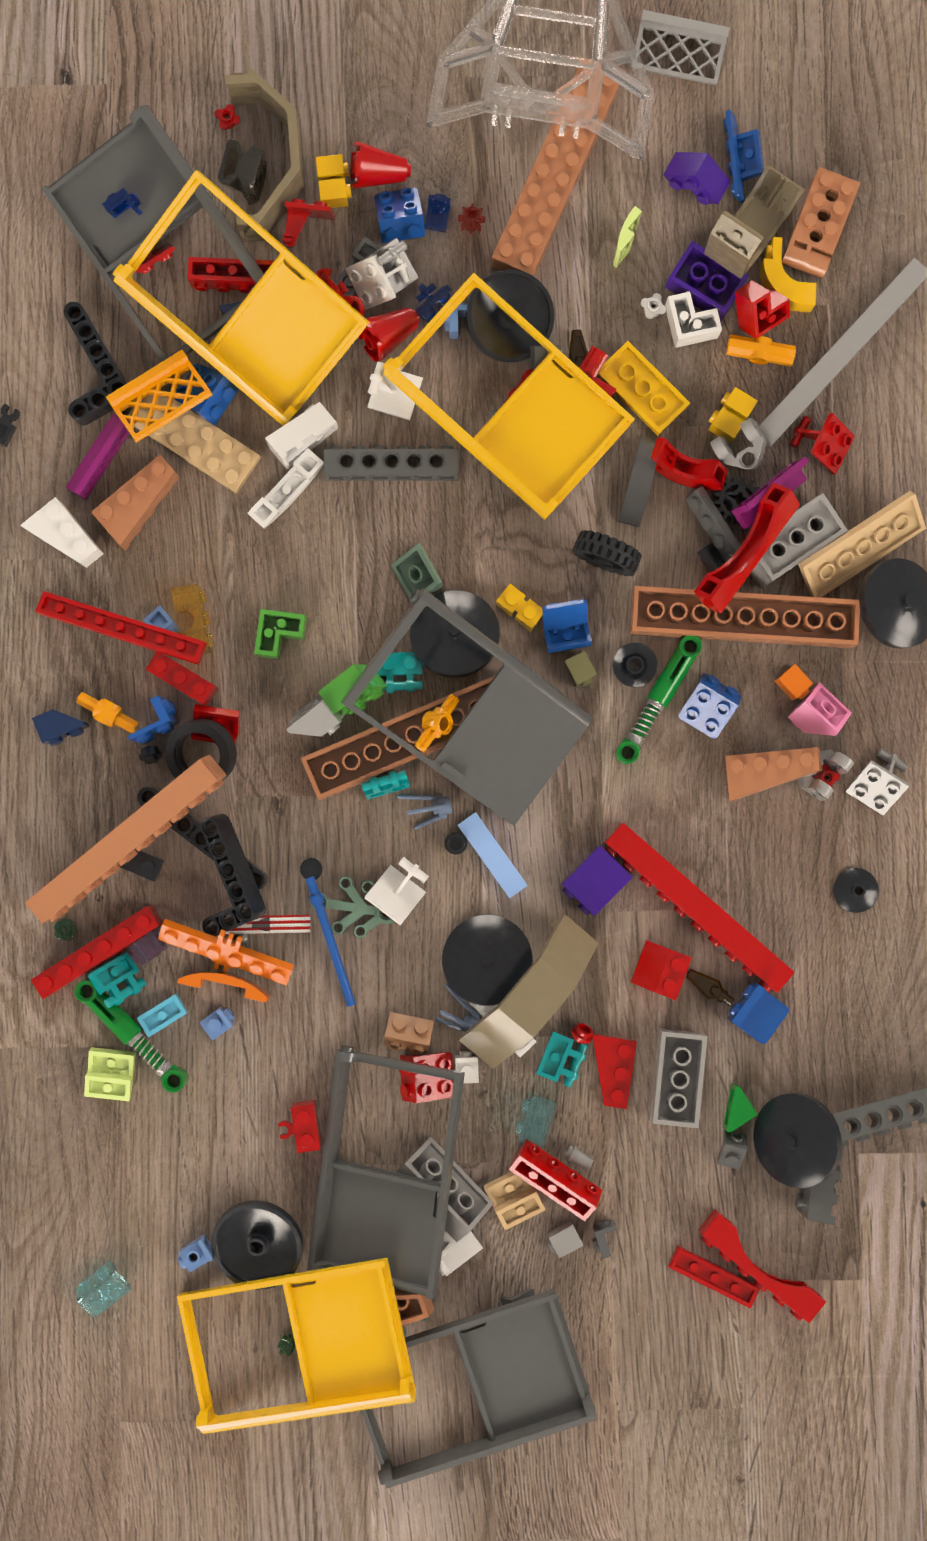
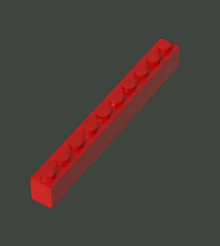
M620 823L604 841V844L607 846L605 850L611 856L616 858L618 855L624 861L622 865L631 873L635 870L641 875L639 880L648 888L652 885L657 889L656 895L664 902L669 900L675 905L673 908L675 912L681 917L685 915L692 920L690 925L700 933L704 930L709 935L707 939L718 948L721 945L726 950L724 954L734 963L738 960L744 965L741 969L751 978L755 975L761 981L758 984L767 992L772 990L778 993L794 975L795 972L625 823Z

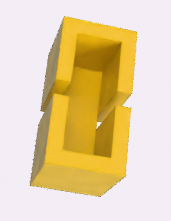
M342 154L316 157L320 201L327 203V206L331 208L348 207V198H352L351 186L346 184L345 177L349 176L348 162L343 163Z
M737 387L734 388L732 393L727 391L720 402L723 404L720 412L715 410L709 419V422L712 424L708 430L717 436L725 437L731 444L741 429L740 423L746 421L758 401Z
M510 583L496 600V606L510 617L516 611L518 614L515 617V621L531 632L542 618V608L531 599L526 602V595Z

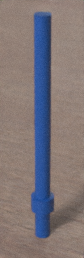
M308 877L306 882L311 894L309 896L311 905L315 906L347 1007L353 1006L356 1002L323 905L325 901L323 894L319 892L315 877Z

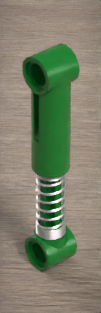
M685 636L678 643L647 696V707H644L641 717L637 718L638 722L634 723L635 727L631 728L632 732L628 733L627 738H624L615 750V757L619 763L629 765L638 759L641 744L644 743L643 740H645V735H648V730H651L650 727L654 724L653 721L657 719L656 716L658 714H661L659 711L668 707L696 657L702 650V642L697 636ZM686 642L694 645L695 650L693 653H688L684 649ZM680 659H684L675 676H673L672 673ZM624 747L632 750L633 755L630 759H625L622 756L621 751Z
M90 979L83 980L76 985L74 993L77 1000L85 1003L125 1045L129 1044L130 1047H134V1051H138L139 1056L142 1055L143 1060H147V1064H151L152 1069L157 1070L156 1074L161 1077L162 1086L166 1091L175 1093L186 1086L188 1083V1073L186 1070L177 1067L175 1064L173 1065L170 1061H167V1058L164 1059L162 1057L163 1054L158 1053L159 1049L155 1050L154 1045L149 1043L150 1040L147 1041L145 1039L146 1036H143L144 1034L141 1033L142 1029L119 1005L107 1008L104 1000L110 996L106 992L99 995ZM85 985L92 987L93 994L91 996H87L84 993ZM172 1074L179 1076V1085H174L170 1081Z

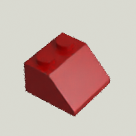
M646 940L630 982L662 996L677 1000L692 958Z

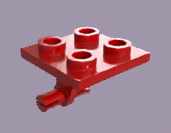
M292 199L291 202L285 201V207L288 212L283 243L287 247H295L308 217L334 220L335 215L331 207L327 206V203L315 201L314 205L305 204V201L301 199Z
M167 242L153 252L150 251L136 270V273L142 272V274H145L154 268L152 264L159 260L165 262L173 256L171 252L175 251L173 245Z
M829 413L821 431L808 430L807 428L812 419L803 416L799 426L794 429L795 434L789 443L790 446L798 448L803 437L815 440L810 453L832 475H836L852 445L855 435L833 413Z

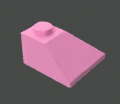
M819 682L793 709L788 718L794 726L804 733L835 736L839 733L852 712Z

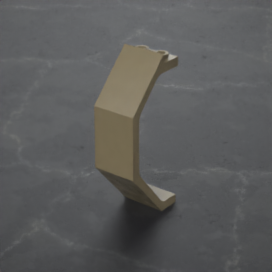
M247 65L248 74L233 73L232 75H226V85L229 88L232 105L261 104L288 128L291 167L261 210L254 215H249L268 233H271L288 211L285 207V201L291 202L292 199H297L305 189L301 132L296 108ZM236 216V225L243 243L265 241L245 221Z
M768 165L735 216L727 211L722 213L710 233L704 254L742 279L764 252L766 246L771 242L794 209L805 189Z
M565 914L559 921L556 918L552 921L550 926L554 930L539 957L500 1004L466 1032L461 1030L457 1034L458 1040L492 1069L537 1035L577 987L599 944Z

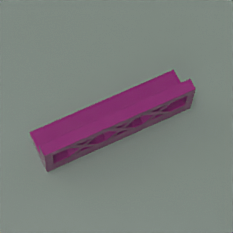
M112 414L65 487L85 501L130 434L118 415Z
M806 456L787 465L731 511L743 530L749 528L754 523L760 500L773 483L794 491L807 480L801 470L809 462Z

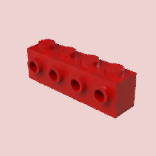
M188 257L187 279L191 287L197 291L216 289L219 292L238 290L241 293H250L251 288L256 285L240 259ZM255 260L264 274L275 261Z
M528 1139L525 1140L515 1153L508 1170L585 1221L597 1208L602 1189L560 1162L556 1157L548 1154L538 1145Z

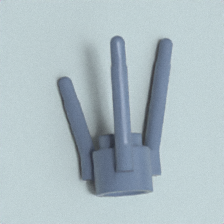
M442 794L397 795L398 799L435 800L431 802L432 806L407 811V815L433 811V814L436 815L415 825V830L437 820L445 819L447 814H452L449 796L443 797Z
M445 984L447 990L470 1015L465 1014L461 1020L444 1010H440L441 1015L457 1024L436 1017L435 1020L456 1030L466 1032L479 1021L480 1014L459 997L449 984Z

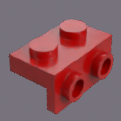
M195 704L193 720L209 719L221 724L230 733L236 745L240 732V711ZM191 734V739L215 743L205 734Z

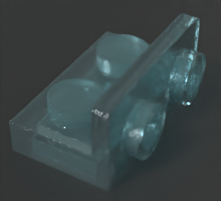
M530 1094L529 1099L525 1098L521 1112H524L523 1120H518L515 1129L518 1141L523 1142L528 1139L532 1143L544 1147L557 1102Z

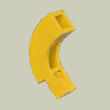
M773 237L770 245L766 246L765 258L760 265V277L764 288L767 290L772 288L789 298L790 310L811 312L816 305V283L799 282L793 280L785 273L782 266V237Z

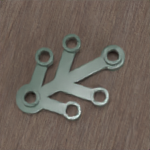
M342 877L339 881V886L347 892L354 903L328 899L322 893L325 900L323 904L325 909L332 908L352 912L341 921H336L332 924V932L336 935L342 934L346 927L365 914L374 915V917L364 925H357L354 928V935L357 938H364L367 932L379 923L391 924L394 922L390 917H384L382 911L376 906H370L364 902L354 888L350 877ZM344 879L350 881V886L347 888L342 886ZM366 880L361 885L362 891L366 894L369 891L364 889L365 883H371L372 887L375 885L371 880ZM339 923L342 925L343 929L341 932L335 931V924ZM359 927L365 930L362 936H359L356 932Z

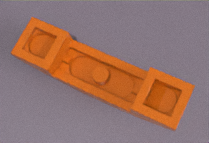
M219 971L196 972L180 977L177 981L179 984L200 988L203 986L204 980L245 988L244 998L267 1002L270 998V995L252 981L231 973Z

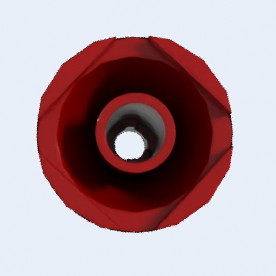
M354 141L353 146H356L357 149L356 152L351 153L350 179H354V183L350 184L351 188L358 189L401 183L406 181V177L410 178L411 164L408 163L407 158L360 141Z
M408 307L365 318L370 323L358 338L359 340H364L366 346L363 348L374 362L382 361L418 328L420 319L417 312Z

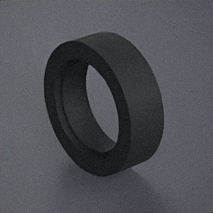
M196 719L179 726L172 732L166 744L165 758L167 766L175 778L189 768L184 761L182 749L186 738L192 733L205 734L216 743L220 753L218 765L227 775L224 779L230 775L236 763V746L230 733L221 724L209 719Z

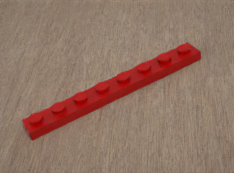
M43 591L35 610L39 615L197 665L200 664L207 646L205 641Z

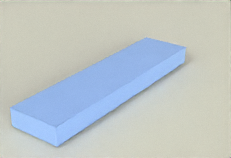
M476 812L458 824L460 830L509 899L528 886Z

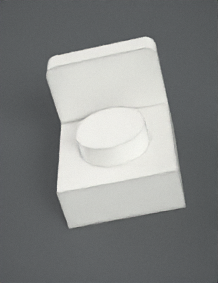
M460 1051V1055H455L456 1071L465 1072L464 1083H479L478 1056L473 1054L472 1051Z

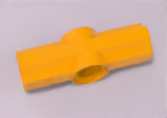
M730 334L726 347V355L746 358L751 363L759 365L773 363L791 367L796 353V346L776 343L771 338L765 336L755 339Z

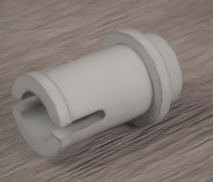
M569 1145L563 1154L567 1162L572 1161L586 1171L589 1170L594 1161L593 1157L578 1150L576 1145Z

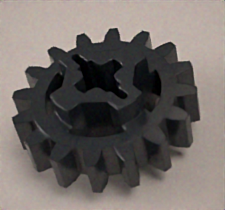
M737 476L732 478V482L729 479H725L723 489L718 490L719 492H715L713 495L714 498L718 499L714 501V505L719 507L718 511L720 514H723L724 520L726 518L730 519L729 525L737 521L731 512L738 506L735 497H738L739 502L742 503L749 497L746 491L752 495L759 489V487H752L753 480L746 483L745 476L740 481H738ZM736 487L735 491L726 492L728 489Z

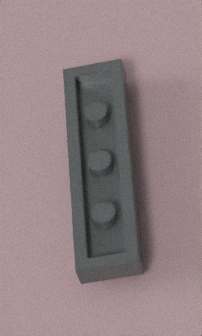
M702 486L696 489L686 499V502L726 563L741 545Z

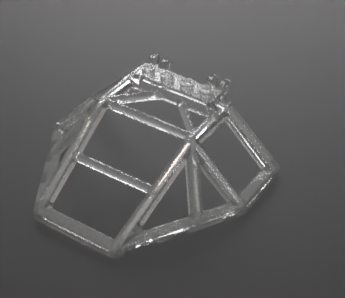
M488 0L437 59L427 127H440L442 124L483 113H492L491 125L496 126L499 115H505L504 123L507 128L511 126L512 117L560 124L559 136H564L566 125L573 126L572 135L573 138L577 139L579 128H587L631 155L630 157L638 158L639 161L644 159L654 91L617 0H596L595 17L517 5L518 0ZM503 3L494 33L491 35L481 27ZM514 14L594 27L592 60L504 46ZM610 17L623 50L606 53L608 18ZM471 39L479 43L463 49ZM487 57L481 99L443 109L449 69ZM507 57L584 68L585 70L554 92L528 87ZM629 63L634 77L618 67V65ZM500 64L516 86L497 83ZM604 75L640 98L633 139L597 117ZM589 79L587 97L568 94Z

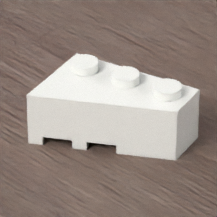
M319 402L316 405H310L304 413L265 439L270 450L288 470L307 448L310 450L314 449L338 429V425Z
M56 497L20 525L86 568L103 555L99 547Z

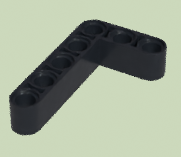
M72 301L65 305L64 315L103 382L101 386L71 402L68 407L69 415L76 423L85 426L113 411L106 396L116 391L117 388L124 386L127 382L85 309L80 303ZM75 312H81L78 318H72V315ZM91 331L90 336L83 337L84 332ZM102 349L101 355L93 356L96 350ZM113 368L112 374L104 375L107 369ZM99 398H105L102 405L96 406V401ZM80 409H85L84 415L76 416Z
M222 813L207 817L201 822L203 836L233 906L204 919L202 923L203 931L212 936L219 935L221 929L227 932L261 918L266 912L265 903L229 817Z

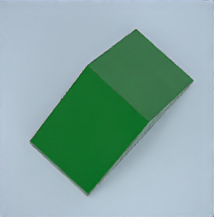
M731 1083L723 1128L727 1132L734 1131L758 1115L742 1089L735 1083Z

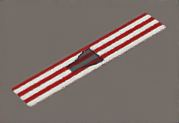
M310 915L262 916L227 931L226 934H230V932L234 934L310 933Z

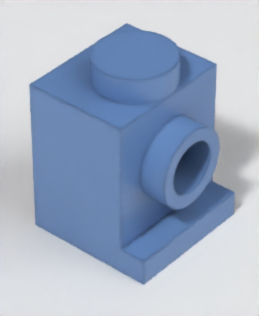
M205 1234L182 1247L178 1252L180 1255L178 1257L180 1266L183 1269L187 1268L189 1272L214 1258L211 1243ZM195 1253L198 1259L193 1260L190 1254Z

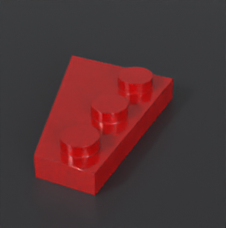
M592 1034L604 1106L627 1109L637 1041Z

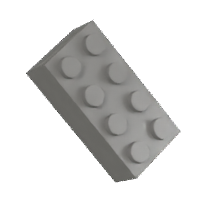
M658 1028L649 1118L653 1124L699 1129L708 1038L704 1033Z

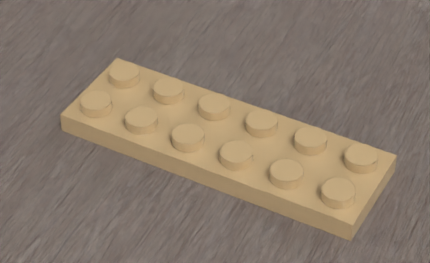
M148 395L142 399V403L151 404L153 395ZM159 396L156 405L166 406L169 397ZM174 399L171 407L178 408L182 404ZM135 407L131 409L128 416H132ZM140 408L137 417L147 418L150 409ZM190 409L148 435L236 494L261 459L259 454ZM155 410L152 419L159 420L164 416L165 411ZM136 422L134 427L141 431L144 429L145 423Z
M912 491L905 493L799 563L798 565L810 597H823L925 530L926 526L916 494Z

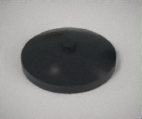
M502 270L482 280L546 339L550 338L554 326V306L547 289L537 278L520 270ZM474 288L466 307V325L476 347L489 358L500 362H519L530 358V346L541 344L479 288Z
M902 558L890 559L874 566L863 580L859 597L860 611L867 629L879 642L891 648L904 649L921 644L927 639V572L913 561Z
M460 590L445 591L434 595V597L499 645V622L495 612L485 600L473 593ZM428 606L422 610L410 627V640L415 656L425 668L437 675L449 678L466 677L483 669L494 657Z
M479 915L460 923L447 938L442 953L443 972L452 990L465 1001L479 1006L499 1005L533 964L531 946L523 931L508 919L496 915Z
M802 1093L780 1095L767 1102L756 1118L753 1132L756 1154L764 1169L778 1182L794 1188L811 1187L825 1181L836 1169L842 1150L841 1133L832 1113L817 1099Z
M251 1200L232 1206L221 1216L212 1234L211 1247L214 1260L222 1273L234 1283L294 1274L303 1255V1237L296 1221L284 1209L266 1201ZM279 1285L270 1286V1287H264V1288H258L257 1290L270 1289V1288L277 1287V1286H279Z

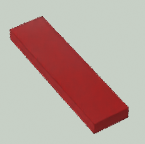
M677 1245L668 1264L670 1269L750 1309L760 1290L754 1283Z

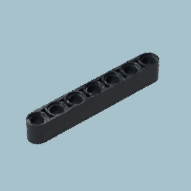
M151 787L142 788L137 795L139 804L143 806L147 803L145 801L146 793L151 791L155 796L160 791ZM188 813L175 823L170 822L172 824L171 829L213 860L207 843L202 845L198 841V836L202 833L201 823ZM185 818L190 821V828L187 831H183L180 827L181 821ZM246 858L252 874L258 873L262 877V882L258 889L264 888L268 882L267 874Z

